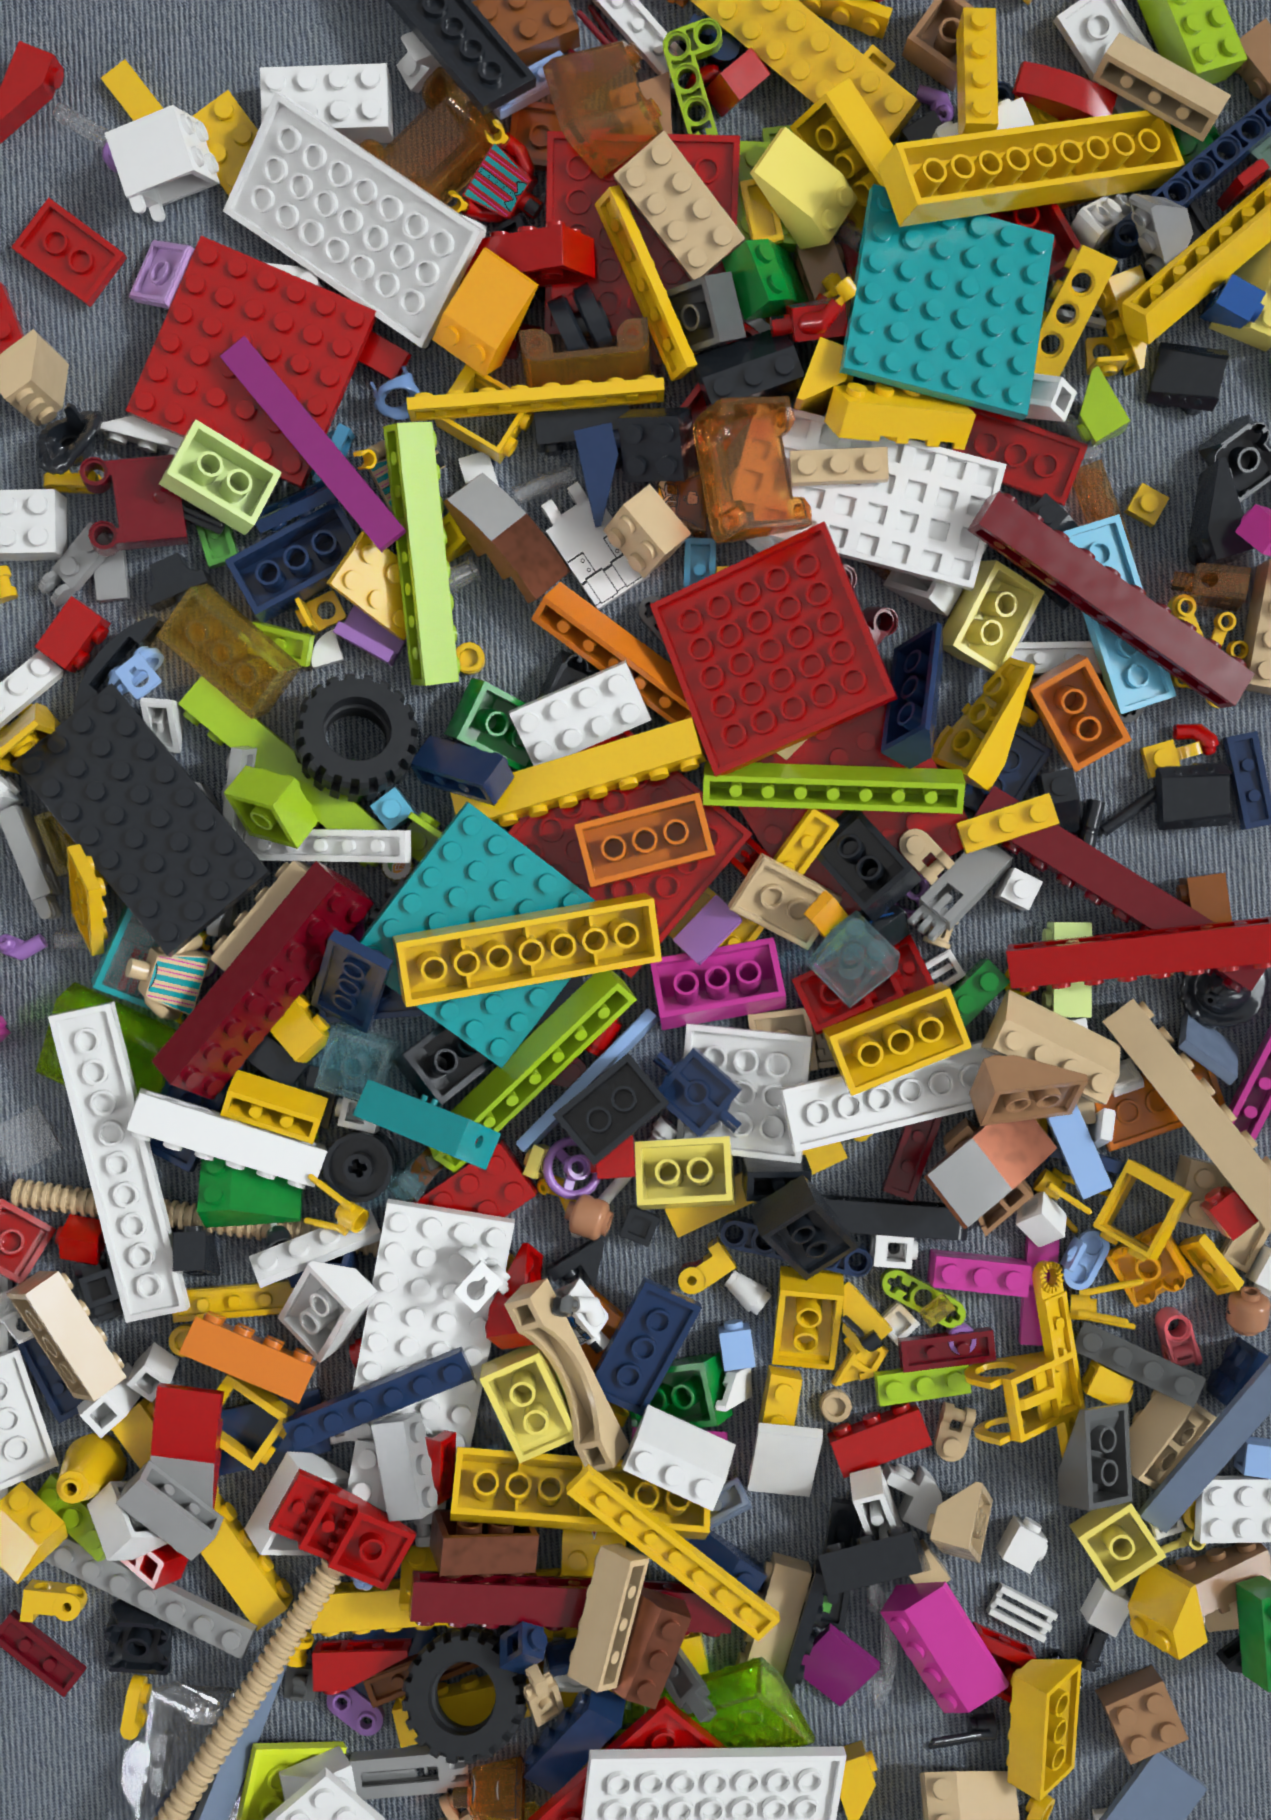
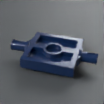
M696 1047L692 1048L683 1060L675 1064L662 1051L654 1058L652 1062L667 1073L662 1085L658 1088L669 1102L666 1108L698 1137H701L711 1125L719 1120L733 1134L741 1126L742 1123L729 1113L728 1110L742 1088Z

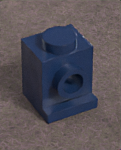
M522 1621L500 1635L499 1668L526 1675L525 1669L543 1661L545 1647L548 1642L547 1636L544 1633V1627ZM513 1646H516L518 1650L513 1653Z

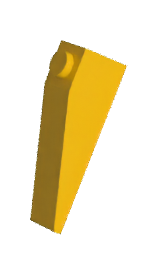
M1009 657L984 684L983 694L973 705L967 703L961 710L964 713L962 717L952 727L947 725L933 745L932 759L938 768L962 769L965 783L990 792L1008 757L1035 669L1032 663Z

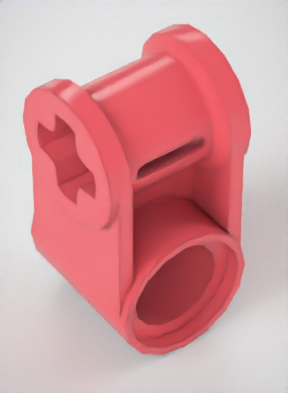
M1164 1307L1160 1309L1155 1316V1325L1161 1343L1163 1358L1181 1367L1193 1363L1197 1366L1201 1365L1202 1356L1190 1320L1176 1308ZM1174 1319H1179L1178 1326L1173 1330H1168L1169 1323Z

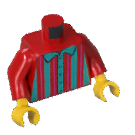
M494 119L492 122L499 129V132L491 135L487 130H484L486 138L492 143V146L463 193V196L467 199L463 201L456 191H449L448 194L457 198L456 205L450 208L480 222L502 223L506 219L519 214L521 210L532 219H535L541 212L544 203L531 194L538 179L533 175L535 167L528 149L509 132L505 133L502 123Z
M838 273L828 274L821 282L827 290L824 294L819 293L814 301L787 305L786 314L770 317L772 337L789 334V339L792 341L802 342L817 340L820 337L845 336L847 329L845 302L856 293V285L852 279L847 276L842 280Z

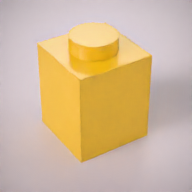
M1092 1359L1081 1380L1082 1389L1087 1395L1108 1405L1122 1402L1128 1403L1134 1391V1381L1131 1378Z

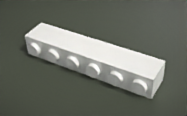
M140 1088L126 1129L132 1132V1137L142 1141H150L151 1138L164 1141L163 1146L176 1151H182V1148H187L195 1151V1156L209 1161H213L214 1157L226 1160L225 1164L234 1169L244 1170L246 1166L257 1170V1175L274 1180L276 1176L288 1179L287 1183L297 1188L305 1189L306 1185L315 1187V1184L308 1179V1175L313 1174L318 1178L327 1154L325 1145L317 1142L310 1144L221 1116V1112Z

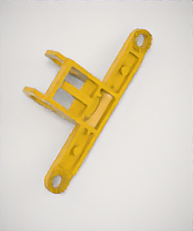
M1042 1260L1036 1264L1032 1274L1044 1351L997 1358L993 1362L973 1364L966 1368L964 1375L966 1382L974 1386L992 1390L1003 1385L1007 1413H1004L1002 1417L986 1420L973 1428L977 1439L999 1446L1010 1441L1022 1443L1056 1426L1061 1457L1063 1458L1079 1410L1086 1408L1067 1292L1063 1288L1064 1279H1062V1276L1064 1274L1061 1273L1062 1268L1056 1262ZM1047 1270H1049V1273H1050V1279H1049V1282H1048V1283H1047V1282H1044V1281H1046V1279L1044 1278V1276H1045V1277L1047 1276V1275L1045 1274V1273H1048ZM996 1368L1015 1370L1012 1373L996 1377L978 1375L986 1370ZM1032 1377L1034 1391L1019 1398L1016 1384ZM1009 1423L1010 1432L1004 1433L987 1430L992 1426Z

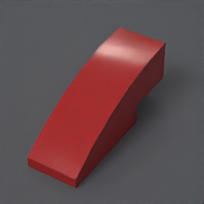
M1027 61L1020 64L1012 94L1019 98L1023 97L1026 102L1060 121L1067 118L1076 120L1112 115L1118 96L1117 93L1084 77Z

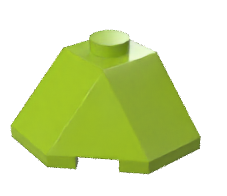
M1099 366L1093 368L1089 376L1078 416L1079 425L1076 426L1082 440L1085 443L1090 441L1093 447L1122 434L1130 423L1129 417Z

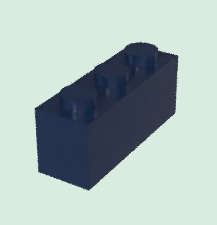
M431 735L416 753L411 763L412 769L422 784L495 806L514 779V775L508 766V761L503 755L497 752L489 753L482 751L475 746L458 744L449 738L441 739Z

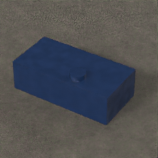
M336 502L316 510L310 515L231 556L225 562L253 613L261 623H265L296 606L295 598L300 597L305 601L331 587L327 584V581L357 539V535L339 503Z

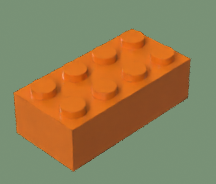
M700 793L575 824L591 888L715 856Z
M210 1310L205 1314L201 1313L195 1316L178 1354L293 1402L300 1403L317 1364V1361L312 1360L313 1356L309 1351L296 1347L294 1352L283 1347L284 1341L267 1335L265 1339L254 1335L255 1329L242 1323H238L235 1327L224 1323L226 1320L225 1316Z

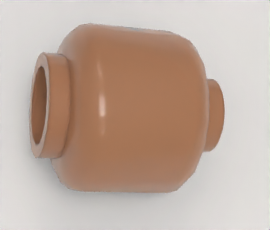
M582 1194L576 1202H569L564 1218L569 1220L570 1232L595 1241L601 1235H607L614 1213L610 1211L608 1202Z
M1245 1286L1239 1291L1231 1292L1227 1301V1323L1240 1335H1257L1266 1330L1269 1324L1270 1300L1259 1289L1252 1286Z

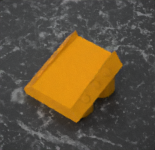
M1163 1222L1157 1223L1134 1236V1238L1150 1246ZM1170 1235L1158 1260L1146 1258L1145 1262L1127 1253L1129 1247L1124 1244L1109 1250L1106 1257L1119 1282L1144 1279V1284L1124 1289L1135 1308L1142 1304L1146 1305L1153 1302L1156 1296L1165 1291L1176 1292L1183 1289L1186 1279L1193 1276L1189 1263L1178 1248L1172 1235Z

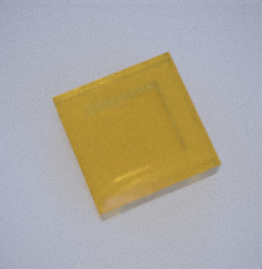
M940 1294L919 1310V1314L928 1326L932 1328L956 1308L945 1294Z

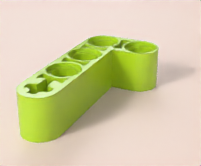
M704 18L674 29L667 33L663 40L664 55L688 134H693L692 131H697L695 134L700 135L699 131L705 129L707 135H718L697 64V60L715 54L722 46L721 27L717 21L711 18ZM706 29L714 30L717 34L716 40L709 45H705L699 40L700 34ZM674 41H683L687 45L686 51L680 56L672 55L669 52L670 45ZM685 73H691L696 77V83L690 89H684L679 86V79ZM700 105L706 110L705 117L697 122L692 121L688 117L689 111L693 106Z

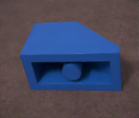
M1232 274L1215 289L1199 318L1204 321L1241 329L1249 321L1254 323L1265 306L1261 301L1266 292Z

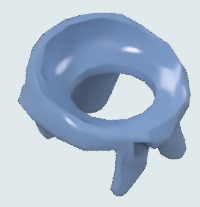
M402 366L404 375L387 381L379 387L378 391L373 381L370 382L373 395L376 398L374 407L385 417L395 420L410 418L407 410V401L397 407H390L385 403L387 394L395 389L406 390L409 393V397H414L415 394L420 393L413 380V375L408 373L406 366Z

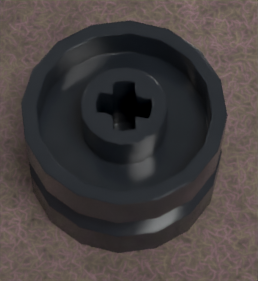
M588 282L573 289L572 296L578 307V310L573 312L567 298L563 295L547 302L560 334L578 369L593 361V354L587 342L588 340H593L598 352L603 356L618 349L610 331L612 326L600 300L596 301Z
M353 1130L336 1140L328 1149L323 1163L324 1178L328 1186L346 1200L354 1203L368 1202L380 1196L395 1179L399 1168L398 1152L393 1142L380 1131L372 1134ZM358 1160L360 1164L366 1163L367 1168H360L358 1166Z

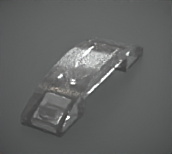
M881 1583L866 1586L867 1603L870 1612L880 1613L888 1600ZM881 1613L882 1663H880V1669L870 1678V1695L874 1708H881L894 1680L897 1664V1638L890 1630Z

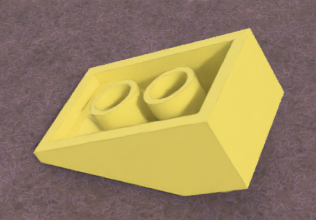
M786 127L780 128L750 172L801 250L829 244L858 200L844 175Z
M536 1345L520 1347L482 1364L479 1379L519 1463L574 1440L570 1411L554 1368Z

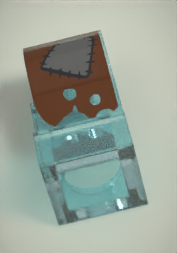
M425 1145L399 1171L387 1189L398 1200L415 1203L425 1193L426 1187L443 1169L444 1165L433 1158L429 1147Z

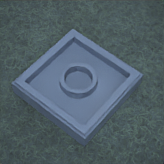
M1186 1012L1181 1017L1179 1049L1225 1083L1231 1085L1238 1078L1239 1047L1212 1027L1200 1024Z

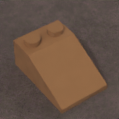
M992 1055L983 1059L969 1095L980 1126L1071 1115L1089 1079L1086 1074L1017 1055Z

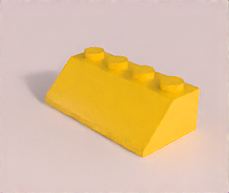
M942 982L822 1029L832 1057L851 1096L972 1048L951 989Z
M1031 1659L1021 1669H1016L1011 1678L1012 1701L1009 1706L1011 1722L1008 1731L1009 1754L1006 1760V1765L1008 1766L1007 1782L1039 1802L1075 1767L1082 1664L1077 1659Z

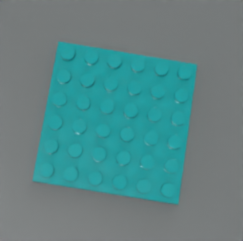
M873 184L868 194L854 280L856 293L851 298L840 373L1023 420L1028 416L1054 235L986 215L899 227L886 188Z
M466 802L359 942L373 950L383 952L388 958L394 960L386 985L401 995L392 936L594 902L596 900L477 808ZM571 978L422 1004L416 1007L502 1068Z

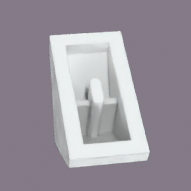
M141 698L140 705L143 720L170 752L180 753L182 749L184 721L182 714L184 713V708L175 700Z

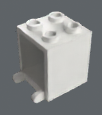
M174 105L105 132L125 196L129 198L131 207L136 213L142 214L146 211V207H148L152 219L162 222L165 219L163 206L220 184L216 173L219 172V166L214 155L209 151L206 142L209 140L206 127L201 121Z

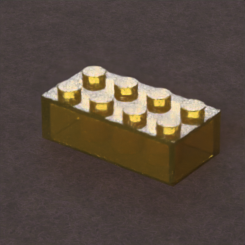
M208 584L190 587L156 635L251 719L268 714L302 668L297 661Z

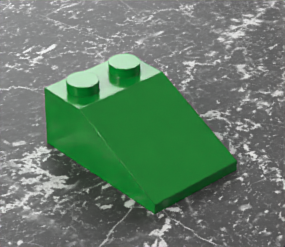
M769 239L746 240L722 260L725 271H731L738 303L745 320L786 314L787 305L809 302L791 253Z
M471 678L444 734L466 746H475L482 751L489 753L497 752L503 755L508 761V766L517 771L533 766L509 715L510 710L526 703L486 681Z
M214 1157L213 1161L201 1158L197 1213L206 1228L301 1222L303 1189L289 1185L287 1183L288 1179L278 1176L274 1180L257 1175V1170L246 1166L244 1170H238L225 1164L226 1160Z
M720 1352L674 1359L649 1405L699 1428L718 1426L733 1415L732 1408L728 1411H717L715 1408L716 1402L723 1399L726 1387L723 1385L725 1375ZM629 1411L632 1426L638 1427L642 1416Z

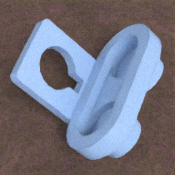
M148 646L138 648L134 652L133 657L124 664L114 667L109 672L108 685L111 683L115 685L122 695L130 691L136 700H140L162 682L155 671L164 661L163 654L157 648H149ZM149 676V680L146 683V685H144L143 687H136L139 683H141Z
M1090 1229L1081 1233L1079 1237L1073 1236L1060 1261V1264L1063 1266L1062 1273L1064 1276L1062 1278L1064 1282L1075 1290H1084L1093 1283L1109 1253L1110 1244L1099 1236L1100 1231Z

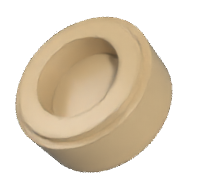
M840 1389L827 1390L822 1394L819 1401L823 1417L830 1422H842L851 1413V1401L848 1395Z

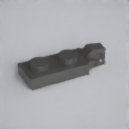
M680 1648L664 1687L679 1709H684L688 1714L693 1712L700 1723L710 1722L717 1714L713 1704L707 1698L710 1695V1691Z

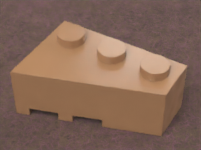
M967 1117L943 1136L944 1147L947 1153L977 1130ZM1025 1179L978 1219L985 1237L1034 1196L1031 1186Z
M1236 1543V1545L1225 1549L1212 1548L1205 1555L1195 1558L1183 1557L1178 1559L1176 1564L1167 1566L1169 1571L1196 1585L1204 1623H1206L1204 1616L1216 1610H1219L1221 1614L1230 1611L1229 1604L1237 1600L1236 1583L1260 1575L1271 1580V1559L1268 1549L1262 1543Z

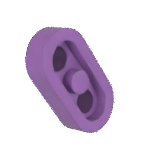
M354 1687L341 1691L338 1694L327 1696L328 1709L360 1735L371 1736L381 1729L385 1717L382 1705L373 1708L370 1700ZM345 1698L347 1700V1704L342 1705L337 1701V1699ZM369 1717L372 1723L366 1724L362 1718Z

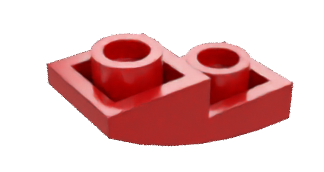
M371 331L358 362L391 380L401 376L403 372L402 366L407 365L412 355Z

